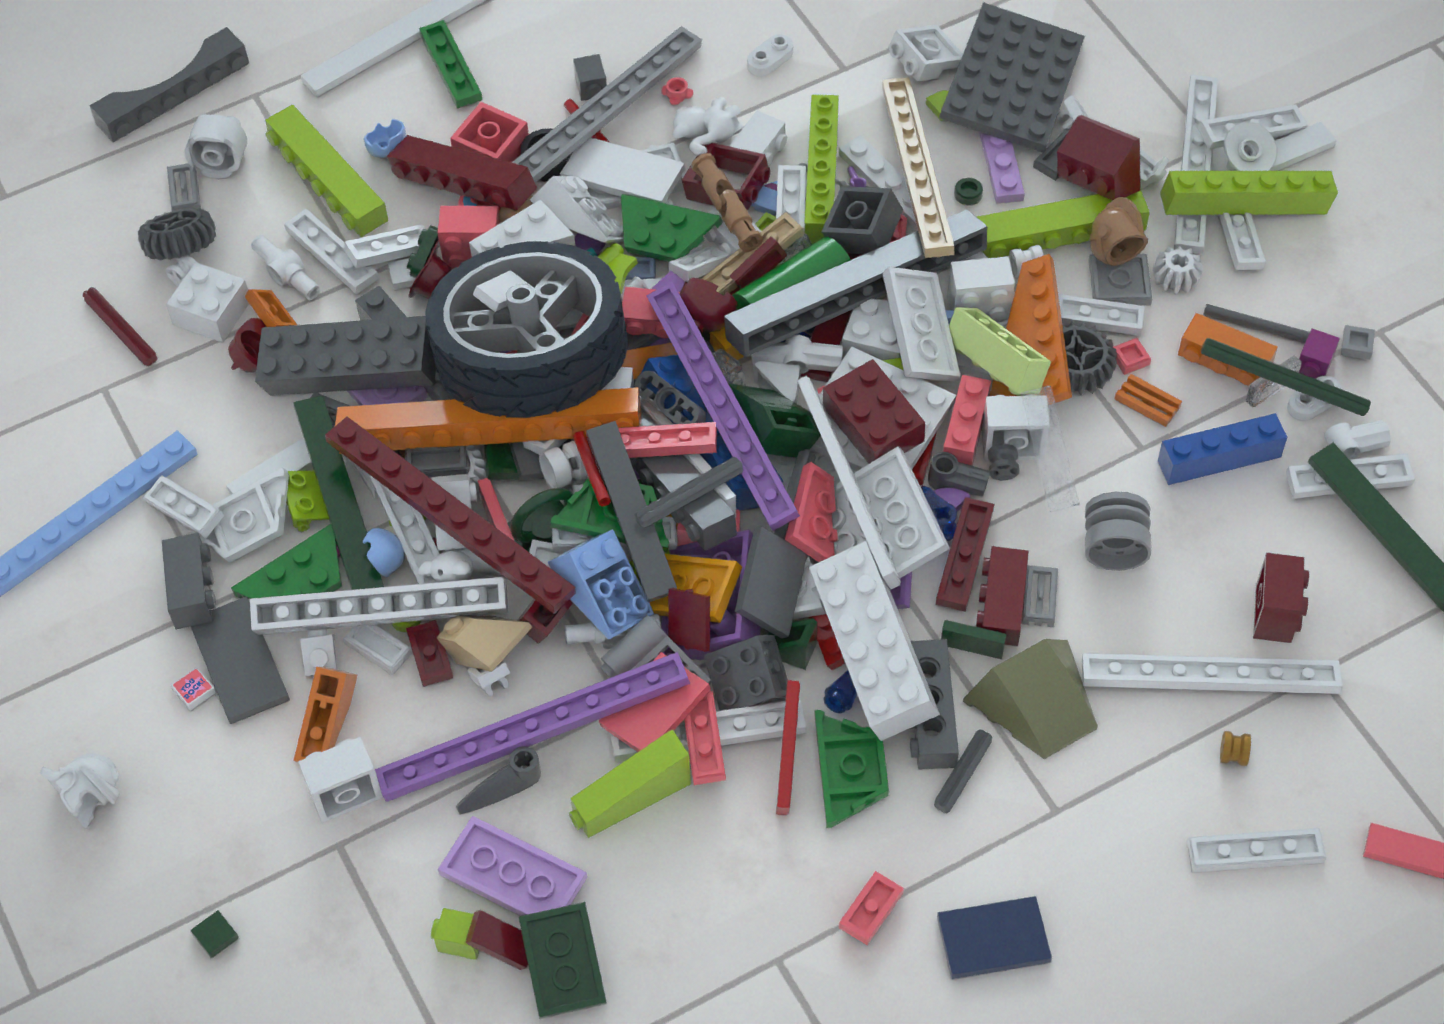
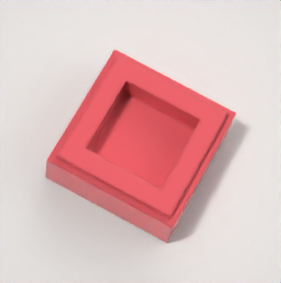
M1138 338L1113 347L1117 353V365L1124 375L1149 366L1151 363L1150 356Z

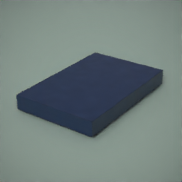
M1036 896L937 912L938 925L951 980L1046 964L1052 961Z

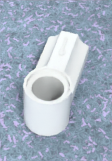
M1381 420L1350 427L1348 423H1338L1331 426L1324 433L1328 445L1334 442L1349 460L1355 459L1362 452L1389 447L1391 442L1390 429L1387 423Z

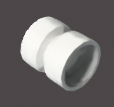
M575 441L564 444L562 450L555 447L539 455L541 471L551 489L569 485L572 478L579 481L588 477Z

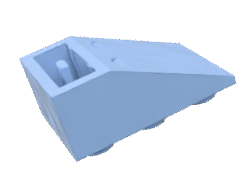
M613 529L593 537L548 561L553 571L575 586V595L570 600L608 639L636 625L646 615L651 616L654 614Z

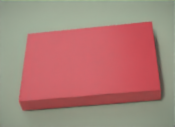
M661 652L653 661L663 658L667 655ZM684 667L690 684L603 717L599 720V724L609 733L639 752L672 729L675 730L711 690L710 685Z

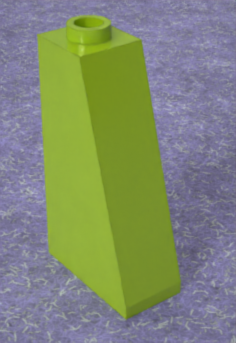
M672 729L570 798L572 811L569 812V816L577 830L582 828L586 836L590 838L691 785L689 754L674 730Z

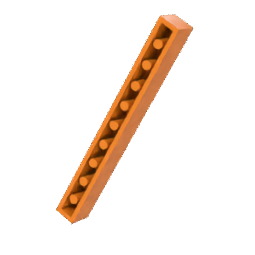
M636 387L598 390L594 396L576 406L559 412L553 411L551 414L529 418L506 417V415L499 417L480 413L463 405L464 402L461 400L458 402L456 399L338 407L335 421L336 426L345 417H349L391 450H405L406 448L573 439V435L578 431H583L587 438L586 430L616 421L618 428L641 427V402L639 388Z

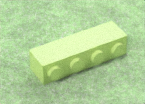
M956 307L949 324L954 350L969 357L973 365L988 371L992 379L1008 386V390L1012 394L1017 396L1039 394L1051 361L978 308Z

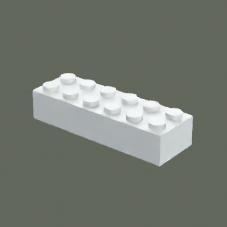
M864 541L810 566L811 575L869 726L881 741L940 715L890 589L880 573L868 543Z

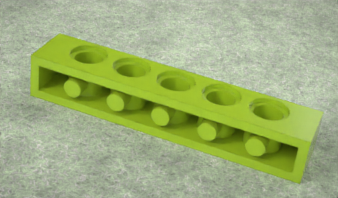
M811 94L804 245H812L824 237L822 229L835 201L839 95Z

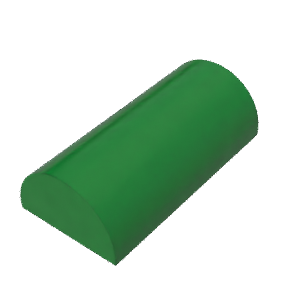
M823 237L734 293L732 296L738 305L736 310L837 267L851 259L838 242L830 237Z

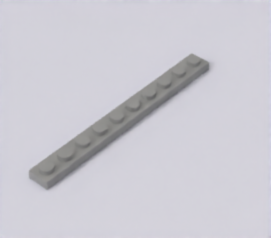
M683 26L679 27L512 163L527 166L536 183L701 48L702 39Z

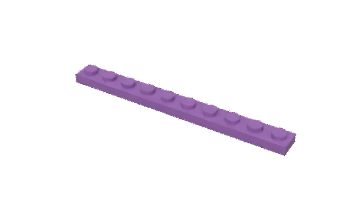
M670 282L646 295L710 416L716 422V427L732 457H737L743 465V472L741 474L772 531L799 517L800 515L674 283Z
M676 652L377 768L375 772L382 796L386 802L509 755L516 748L532 746L686 686L690 682L679 653Z

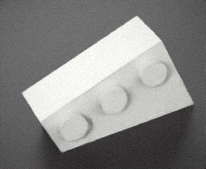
M539 200L470 241L469 244L473 257L496 247L502 248L508 244L526 241H548V243L557 242L575 246L574 234Z

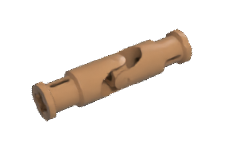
M710 153L699 155L691 164L692 170L702 179L701 185L715 208L719 211L730 233L736 235L739 240L738 245L740 249L744 252L754 250L761 245L763 241L762 234L753 227L751 216L739 200L724 172L718 170L715 165L716 160L714 156Z

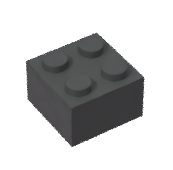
M841 186L822 233L824 237H830L838 242L848 254H866L890 243L903 208L891 188Z

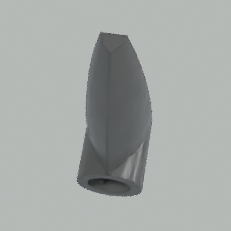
M523 746L516 748L509 757L508 765L481 782L456 805L459 814H465L489 806L536 784L540 779L541 770L535 750Z

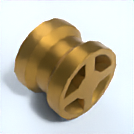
M1224 731L1220 747V763L1227 764L1230 761H1235L1240 766H1247L1251 750V734L1244 733L1241 736H1236L1231 731Z

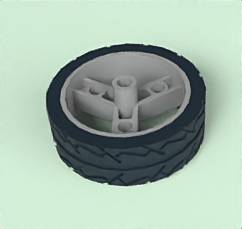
M526 241L484 251L451 270L433 290L425 311L427 332L437 373H441L439 379L445 390L458 402L461 400L464 402L463 405L480 413L499 417L506 415V417L529 418L551 414L553 411L559 412L582 403L594 396L598 390H602L615 378L624 363L628 348L619 284L615 282L616 276L609 265L596 255L593 257L590 255V252L573 245L557 242L548 243V241ZM511 270L528 284H517L507 290L506 300L508 306L494 312L473 295L476 286ZM572 308L589 316L587 322L575 334L565 340L555 330ZM517 350V353L512 354L497 353L499 351Z

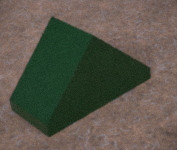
M813 618L792 622L789 637L781 639L774 635L782 662L806 670L817 645V621Z

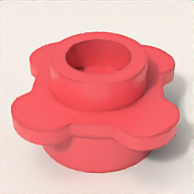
M680 77L670 79L661 88V93L669 98V102L672 105H678L684 99L693 97V90L689 89L687 81Z

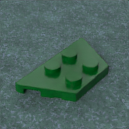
M625 194L621 196L624 247L628 253L670 262L688 255L692 249L697 248L704 241L703 236L714 226L718 229L723 222L720 215Z
M589 478L583 483L582 489L571 496L558 515L555 514L551 519L550 528L592 537L613 529L618 541L626 544L611 502L606 506L598 504ZM639 484L646 505L657 500L653 486ZM661 519L653 524L663 551L668 553L669 540L666 538L662 525L663 520Z
M331 524L231 587L233 594L240 599L247 596L250 600L253 598L334 592L341 588L342 579L339 570V556Z
M815 710L814 717L826 828H832L889 796L883 740L881 741L870 727H860L856 722L844 718L842 721L825 716V712L822 710Z

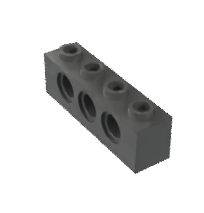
M947 639L911 641L923 674L933 676L925 679L940 715L909 728L914 729L915 738H910L911 758H917L918 770L955 768L958 763L959 750ZM935 730L939 734L929 735L926 731Z

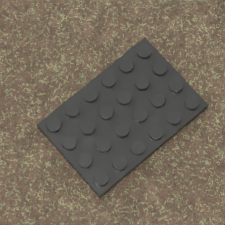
M983 2L939 118L1045 153L1085 36Z

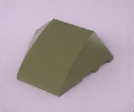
M1044 639L993 667L963 698L964 703L970 707L975 706L987 715L988 720L1003 726L1012 733L1013 738L1043 759L1095 731L1098 727L1068 640Z

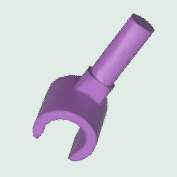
M852 166L848 167L847 171L851 178L850 187H866V179L859 178Z

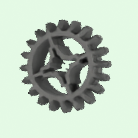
M183 208L168 213L164 212L160 216H155L154 219L147 220L137 231L138 241L145 256L158 260H171L190 255L194 252H200L202 248H207L216 237V227L208 211L201 208Z
M1073 321L1069 324V327H1065L1062 324L1071 393L1078 391L1080 396H1082L1085 390L1093 394L1096 387L1103 389L1106 381L1110 382L1117 364L1116 349L1113 348L1112 339H1106L1105 332L1097 333L1096 325L1089 329L1086 328L1084 322L1081 326H1075Z

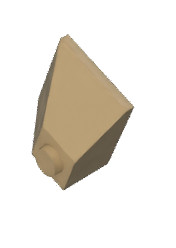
M456 616L445 624L444 630L436 638L458 665L492 672L528 633L532 626L529 622L497 616Z

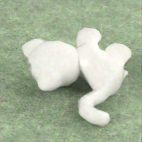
M724 97L714 99L711 107L707 110L698 106H682L675 113L673 136L675 138L693 139L689 149L695 155L699 156L707 153V148L704 145L714 141L723 143L743 129L744 126L740 124L737 115L740 114V109L738 106L732 105L724 111L723 107L727 104Z
M467 548L445 550V552L434 559L425 561L418 570L419 575L430 574L437 582L469 580L472 574L499 573Z

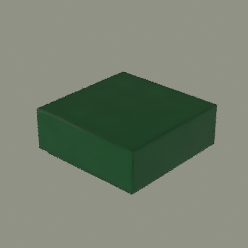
M219 910L190 930L211 959L239 939L235 930Z

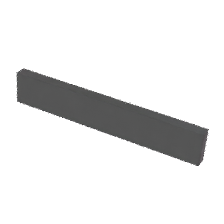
M616 421L586 430L589 444L647 602L669 596V588H677L654 524L642 528L636 521V511L647 505Z

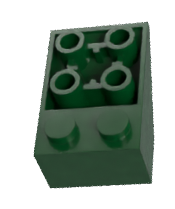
M728 383L766 454L797 458L799 451L810 450L821 436L811 412L778 392L770 389Z

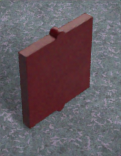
M669 588L668 637L676 645L684 646L686 650L710 651V596L694 593L693 589Z

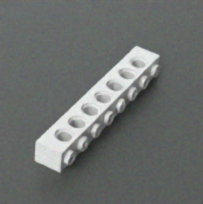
M504 577L250 599L251 630L258 635L445 619L456 616L509 613L507 585Z

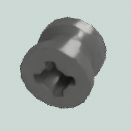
M999 444L988 450V460L991 462L989 471H991L990 476L1001 481L1017 477L1020 470L1019 464L1016 462L1018 450L1015 446Z

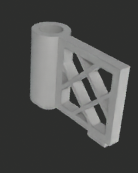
M648 615L601 658L604 664L600 668L611 678L652 662L661 652L663 653L669 647L674 653H679L681 660L688 666L685 667L686 669L695 673L698 677L709 683V685L712 683L711 679Z

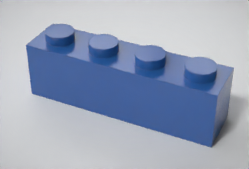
M1276 413L1164 440L1161 444L1158 464L1167 484L1172 485L1281 458L1287 435Z

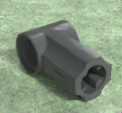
M940 452L935 454L931 460L928 483L935 490L948 487L956 488L966 493L983 497L991 471L960 463L953 454Z

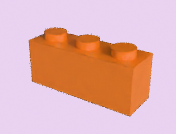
M1196 313L1182 336L1178 355L1190 362H1196L1210 368L1216 373L1234 378L1242 384L1260 389L1265 380L1264 378L1202 355V344L1206 338H1211L1273 363L1278 347Z

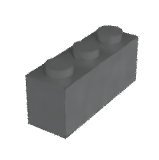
M199 533L162 540L167 608L175 630L213 622L211 609L216 608V600L213 590H209V585L214 584V579L210 566L207 567V562L211 561L208 544H202Z

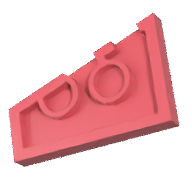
M809 462L802 468L794 506L800 516L789 522L785 540L816 561L821 562L835 555L834 542L838 541L837 530L833 529L832 513L836 511L834 477L814 463Z

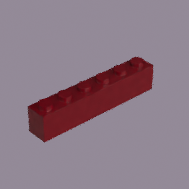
M407 135L387 155L392 166V172L400 179L449 191L460 196H467L478 201L492 203L499 207L518 210L537 189L527 166Z

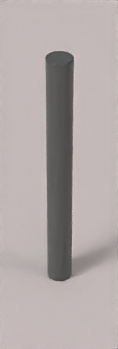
M1206 304L1203 314L1304 343L1310 333L1309 331Z

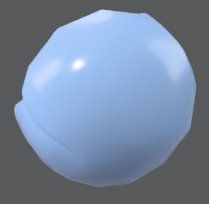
M392 119L390 126L387 127L378 123L375 129L364 137L367 151L374 157L387 158V155L406 137L403 122Z
M373 528L367 532L363 540V544L371 543L367 557L381 575L388 577L404 561L402 544L395 534L386 529Z

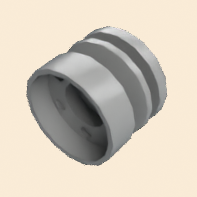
M1114 491L1093 497L1086 504L1085 529L1087 532L1085 536V556L1090 563L1106 570L1122 571L1139 567L1150 559L1151 534L1149 529L1151 520L1149 518L1150 506L1147 500L1133 493Z

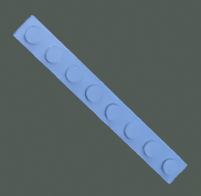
M177 430L0 557V597L151 489L161 475L164 477L169 476L198 455L196 448Z

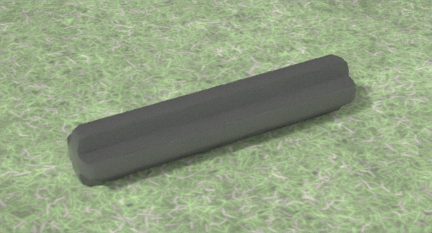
M981 729L976 731L936 797L934 803L936 809L941 810L943 813L951 811L992 742V735Z

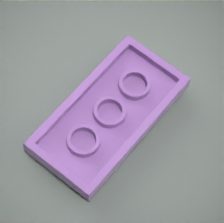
M474 816L471 817L438 868L440 876L520 916L571 905L587 879L585 871Z

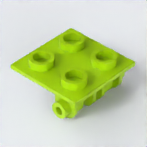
M314 470L288 471L289 480L286 504L293 520V526L298 531L303 532L310 528L309 525L312 520H329Z

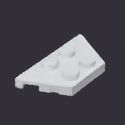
M281 467L213 504L214 507L221 510L224 517L206 539L200 536L201 541L205 544L207 543L210 548L231 563L283 535L289 480L288 471ZM185 527V528H186L187 530H189L191 533H195L194 531H192V530H190L189 528Z

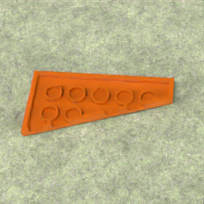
M1050 254L1022 263L1006 329L1051 361L1040 393L1034 394L1036 396L1047 395V404L1050 405L1072 398L1054 260ZM993 379L989 396L1017 395L1012 394L1008 390L1009 387L1004 383Z

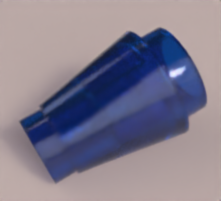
M848 670L828 686L824 692L823 701L831 711L838 714L850 710L857 696Z

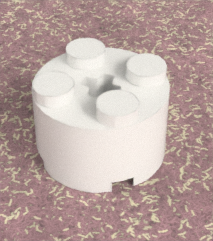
M199 115L185 147V158L192 168L194 165L201 169V174L211 178H227L232 175V172L237 171L247 146V135L241 127L240 120L233 116Z

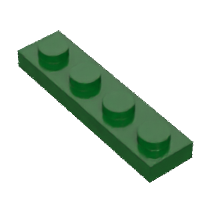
M442 20L419 28L420 36L456 107L460 108L483 100L482 93L445 21Z

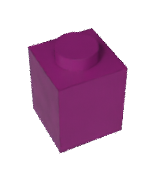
M1312 328L1300 354L1296 372L1315 379L1320 376H1326L1340 338Z

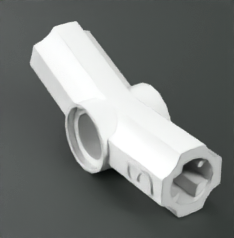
M794 335L787 338L784 343H776L752 354L751 357L753 368L755 363L761 361L800 365V374L806 373L809 369L835 372L842 361L843 346L812 343L805 336Z

